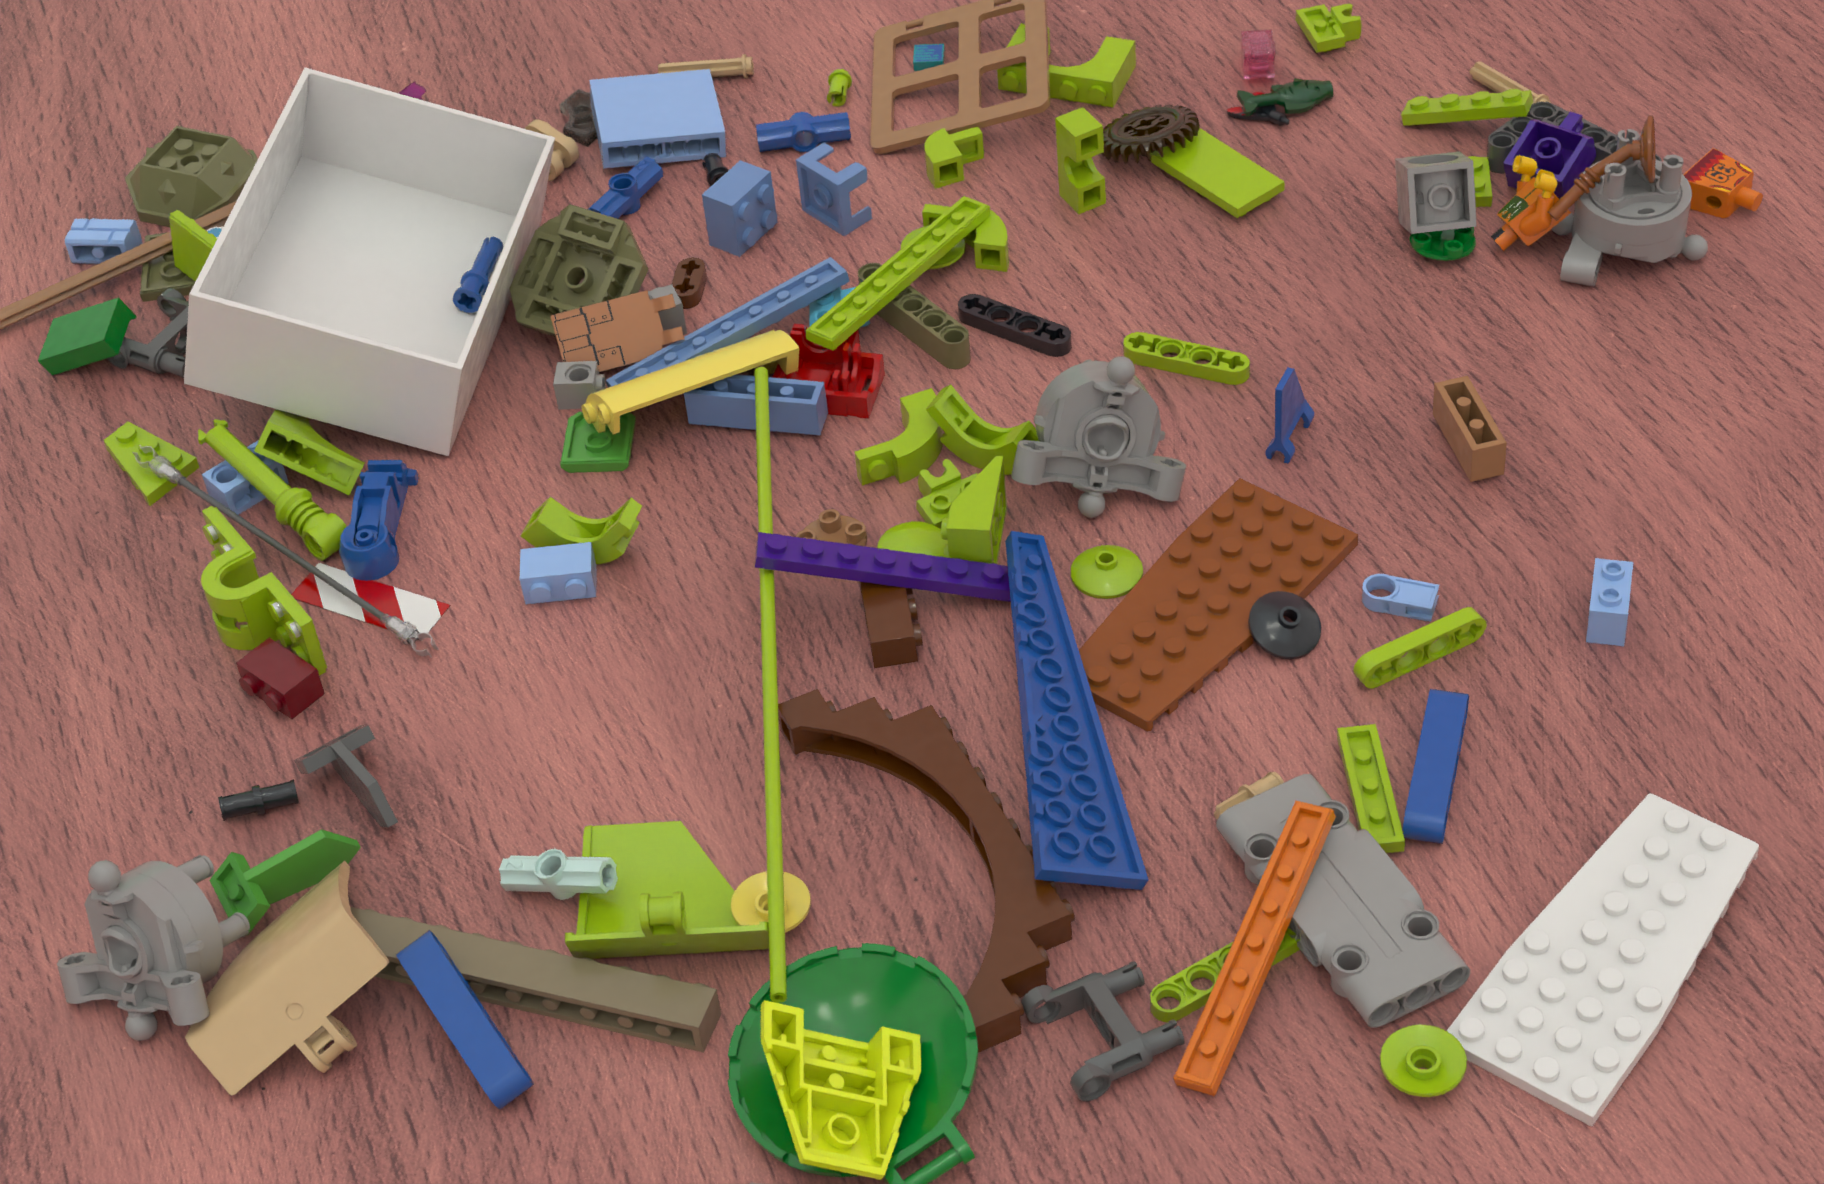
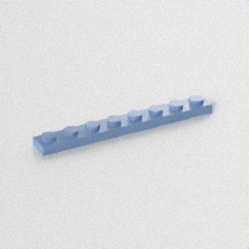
M829 257L690 333L683 340L670 344L606 379L607 386L609 388L748 339L762 329L781 321L782 318L808 306L813 301L834 292L842 285L850 282L848 273L834 259Z

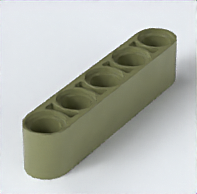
M868 263L860 267L858 270L859 284L882 265L879 263ZM910 285L876 313L943 366L949 369H961L970 363L971 354L967 328Z

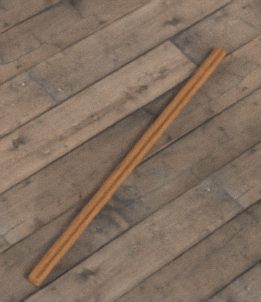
M236 201L196 219V223L206 231L213 227H224ZM171 231L1 308L0 330L173 251Z

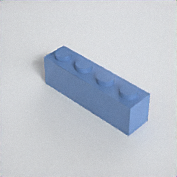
M733 375L684 393L689 424L756 430L755 376ZM768 377L770 431L821 435L828 415L824 382Z

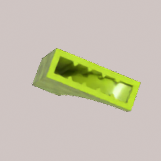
M275 409L268 420L254 450L256 453L347 495H350L365 462L345 453L322 438L311 427L308 418Z

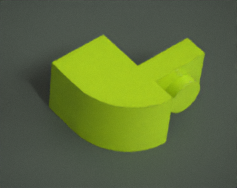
M978 126L953 134H948L946 129L943 128L927 138L924 145L926 171L935 189L964 181L963 164L984 159L983 133Z

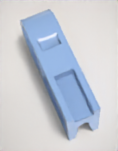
M1374 574L1367 577L1363 582L1362 602L1366 608L1374 612L1431 622L1439 595H1437L1439 585L1387 574ZM1376 589H1384L1392 594L1385 597H1377L1369 592Z

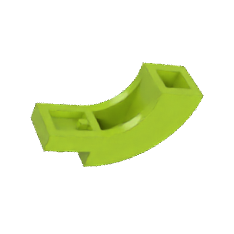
M925 204L922 211L923 227L929 226L950 207ZM990 210V216L970 232L964 240L966 244L974 248L976 268L1007 272L1009 267V251L1006 226L1002 219Z

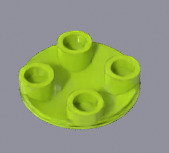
M912 521L898 524L887 530L881 536L877 548L944 557L945 544H948V541L941 538V529L926 522Z

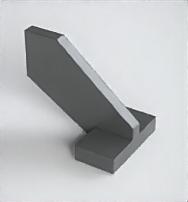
M359 725L294 760L301 774H310L331 762L337 773L380 827L388 828L398 823L377 780L351 753V751L375 739L369 725Z

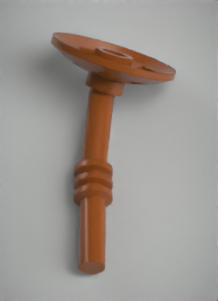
M1649 115L1646 119L1640 140H1632V144H1626L1591 168L1586 167L1584 169L1585 174H1579L1580 179L1575 178L1574 185L1548 211L1556 221L1584 193L1589 194V188L1594 189V183H1599L1601 181L1600 177L1605 174L1604 170L1607 164H1621L1632 157L1633 161L1640 160L1649 183L1655 182V126L1653 115Z

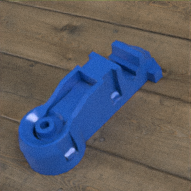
M368 460V470L360 474L362 486H357L351 522L341 534L339 547L344 570L354 579L364 581L378 580L391 573L399 563V552L395 535L408 486L417 485L419 480L417 470L407 468V465L402 460Z

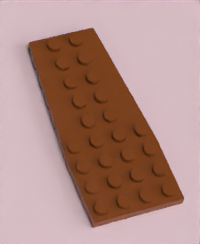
M1239 478L1174 540L1079 649L1094 703L1145 731H1151L1154 720L1164 712L1170 715L1178 708V700L1189 691L1195 694L1203 687V679L1212 671L1221 672L1228 666V658L1237 650L1243 653L1253 644L1248 617L1252 606L1261 596L1271 592L1284 591L1305 599L1358 545V534Z

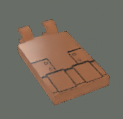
M648 290L550 315L562 361H597L599 372L639 362L663 349L662 345L684 339L681 326L663 331L658 313L659 311L676 307L673 294L650 300Z

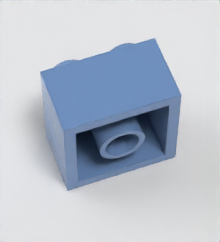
M740 160L702 194L709 245L738 257L743 255L778 222L771 172Z

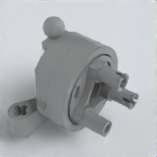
M1627 129L1625 138V131H1619L1617 134L1616 151L1626 144H1632V140H1639V133L1633 129ZM1667 155L1664 157L1663 162L1655 159V182L1651 184L1645 176L1640 160L1633 161L1631 157L1621 164H1607L1604 170L1605 174L1600 177L1601 181L1599 183L1595 182L1594 189L1589 188L1590 193H1584L1575 202L1574 215L1570 213L1552 228V231L1558 235L1572 233L1573 238L1563 259L1560 280L1594 287L1603 254L1651 263L1668 257L1674 259L1679 253H1682L1690 260L1703 258L1708 251V244L1704 237L1698 234L1686 237L1692 190L1688 180L1682 174L1683 158L1677 155Z
M1119 356L1113 358L1110 362L1085 360L1081 364L1068 368L1054 378L1043 392L1037 406L1036 415L1034 416L1039 441L1022 440L1018 442L1011 474L1013 480L1027 485H1040L1055 481L1071 483L1073 487L1085 491L1078 499V509L1080 513L1089 518L1098 517L1103 513L1105 509L1103 494L1117 492V489L1137 491L1161 501L1174 502L1179 500L1186 464L1174 458L1153 456L1158 442L1164 440L1165 432L1161 431L1158 406L1142 382L1135 376V366L1129 358Z
M198 855L178 867L162 861H148L122 875L118 866L108 860L98 861L91 866L88 872V881L93 890H91L84 904L97 954L79 952L63 957L57 962L67 1003L80 1004L100 999L118 1001L117 1007L128 1012L125 1023L128 1036L137 1041L150 1039L155 1034L158 1021L153 1012L159 1009L168 1011L173 1023L180 1026L198 1023L209 1016L210 1012L203 984L210 981L217 974L222 962L223 947L241 937L247 936L250 924L247 918L240 912H236L231 917L218 923L212 906L197 885V883L214 874V866L207 856Z

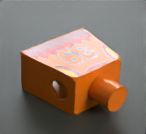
M1712 148L1683 174L1691 186L1692 198L1690 209L1723 219L1728 218L1740 206L1754 212L1762 202L1763 194L1752 189L1754 176L1752 169L1715 148Z

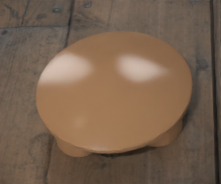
M828 509L820 513L819 519L798 532L796 537L865 546L867 531L863 522L849 516L840 515L835 509Z

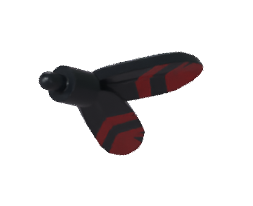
M1254 92V93H1253V95L1264 94V93H1262V92ZM1275 105L1258 107L1249 117L1245 116L1243 107L1238 106L1227 109L1229 116L1238 119L1270 121L1279 126L1290 123L1285 114L1276 111Z

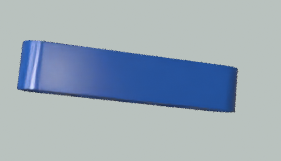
M1430 689L1404 814L1402 831L1406 839L1443 844L1467 720L1469 694Z
M427 931L396 954L399 962L482 1089L499 1110L534 1085L529 1074L432 931Z

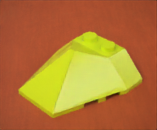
M764 1000L761 1004V1044L800 1163L881 1180L885 1176L895 1148L903 1116L908 1111L912 1090L918 1082L921 1073L920 1035L881 1027L870 1042L865 1043L804 1029V1009Z

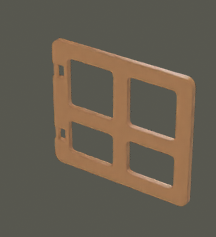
M981 0L925 15L923 18L884 26L874 34L870 144L876 154H884L925 143L931 134L943 128L946 129L948 134L977 126L980 129L1038 114L1050 106L1047 0ZM1025 10V41L1018 45L981 54V22L989 18ZM959 27V57L956 61L895 77V49L898 43ZM1026 62V96L982 108V74ZM959 80V112L956 115L894 131V99L896 96Z

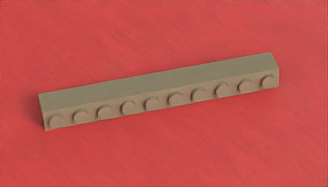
M350 907L352 915L389 960V964L375 977L414 985L396 954L430 930L443 945L479 1001L703 1053L721 1016L717 989L710 988L702 983L692 984L671 979L666 975H652L634 971L626 966L616 967L596 962L590 958L581 959L563 955L554 950L527 947L515 941L505 942L487 938L479 933H465L452 930L443 925L434 926L416 922L408 917L398 918L378 913L372 909L363 910Z

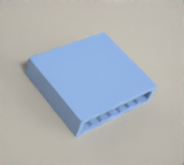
M710 69L589 80L591 108L603 169L636 166L646 156L655 159L656 163L699 160L710 153L726 157L725 128Z

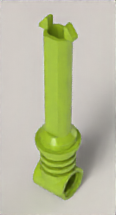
M214 419L213 425L215 427L209 430L207 434L201 429L198 430L199 443L202 445L206 442L274 504L277 521L282 525L290 526L296 531L315 558L323 561L339 550L341 534L347 526L339 516L334 513H325L319 505L314 503L309 490L297 487L291 488L226 429L228 428L227 421Z

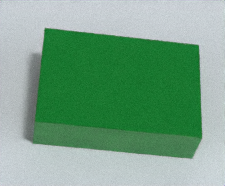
M118 297L54 318L38 362L51 375H56L116 356L121 348L130 320L136 319L137 316Z

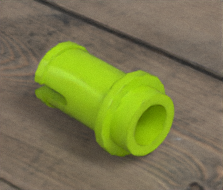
M836 69L828 77L830 88L827 94V101L830 103L832 97H834L832 106L839 107L846 102L847 89L851 87L852 78L846 70Z

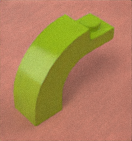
M952 385L942 388L926 408V411L944 431L939 440L960 459L980 469H984L995 456H1003L1005 475H1011L1018 442L1022 440L1039 441L1036 428L1030 421L1012 428H1001L984 421L969 407Z
M932 388L900 398L902 424L905 430L899 436L887 442L854 452L857 477L862 486L892 476L896 477L899 484L917 477L922 469L927 470L938 458L943 447V443L939 440L943 435V430L926 411V408L936 397Z
M549 497L533 512L521 537L536 548L591 542L596 564L611 562L624 554L640 523L636 518L642 505L633 498H630L611 516L602 519H591L571 512L555 499Z

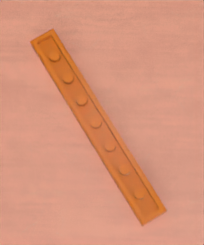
M1295 801L1173 1079L1176 1085L1208 1095H1216L1336 816L1333 809Z

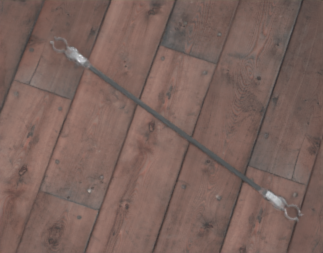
M139 445L144 453L154 452V458L151 462H140L141 458L139 455L133 452L136 461L141 467L150 468L153 474L159 478H165L173 484L176 483L184 486L379 618L381 623L390 632L395 634L401 643L412 646L419 656L429 655L431 657V654L427 649L416 650L415 642L418 639L430 638L433 648L439 650L430 634L420 633L412 623L408 621L403 622L398 617L390 616L387 613L384 614L187 481L186 477L173 466L170 460L158 455L152 447H141Z

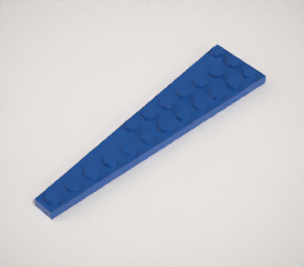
M1011 531L1005 542L1035 879L1142 890L1148 882V876L1044 536Z

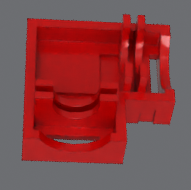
M794 323L789 336L799 347L798 371L786 375L778 364L772 378L824 382L828 415L857 416V418L869 419L885 376L883 354L861 352L859 330L832 351L806 340L807 327L805 324ZM867 379H872L868 391H863Z

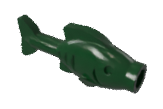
M1294 78L1293 82L1284 85H1272L1271 93L1253 95L1252 93L1238 90L1236 97L1243 106L1245 116L1249 117L1258 107L1270 105L1284 107L1286 114L1303 113L1324 100L1332 99L1334 91L1330 80L1319 81Z

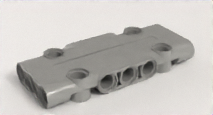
M1311 774L1295 777L1230 807L1220 815L1216 823L1217 830L1233 851L1244 861L1247 879L1257 884L1258 887L1295 801L1334 810L1335 820L1288 926L1296 935H1289L1292 939H1300L1297 942V946L1313 966L1324 965L1331 974L1330 985L1333 991L1342 997L1348 998L1369 1027H1381L1457 990L1469 978L1470 968L1439 931L1437 917L1432 912L1424 910L1420 895L1367 830L1361 829L1358 831L1349 821L1347 806L1342 802L1332 800Z

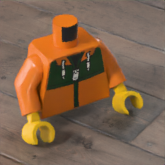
M1520 155L1515 157L1513 171L1522 174L1521 181H1517L1516 195L1497 214L1504 225L1491 238L1503 251L1517 239L1526 246L1532 245L1571 213L1567 210L1557 221L1548 213L1559 200L1554 193L1557 187V180L1552 172L1542 169L1538 171L1536 178L1533 177L1531 179L1537 170V163L1529 157Z

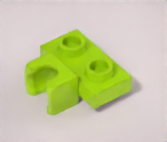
M1324 4L1296 10V22L1316 53L1329 52L1333 49L1345 47V42L1357 40L1361 36V17L1357 15L1351 16L1352 4L1331 7L1330 12Z
M949 459L943 460L942 465L945 471L941 477L933 476L926 469H922L918 476L919 490L924 497L916 500V509L926 523L933 524L940 529L942 519L949 517L951 503L978 475V473L961 479V473Z

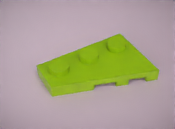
M129 421L103 440L107 451L119 467L128 474L135 488L141 491L149 506L167 494L179 482H174L165 475H158L152 467H141L136 461L133 452L139 455L141 458L140 462L149 461L158 471L164 463L156 461L153 457L154 452L144 453L139 445L141 447H152L158 454V457L167 461L181 478L186 479L199 468L195 456Z

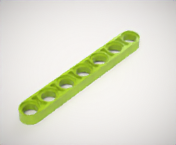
M1287 928L1271 966L1300 950L1297 946V942L1300 939L1295 940V938L1292 939L1289 934L1296 935L1291 929ZM1233 942L1155 986L1150 994V1011L1152 1015L1162 1022H1168L1173 1019L1178 1021L1206 1005ZM1197 978H1207L1213 982V986L1207 990H1198L1191 985V982ZM1164 997H1173L1180 1002V1005L1174 1009H1164L1158 1005V1001Z

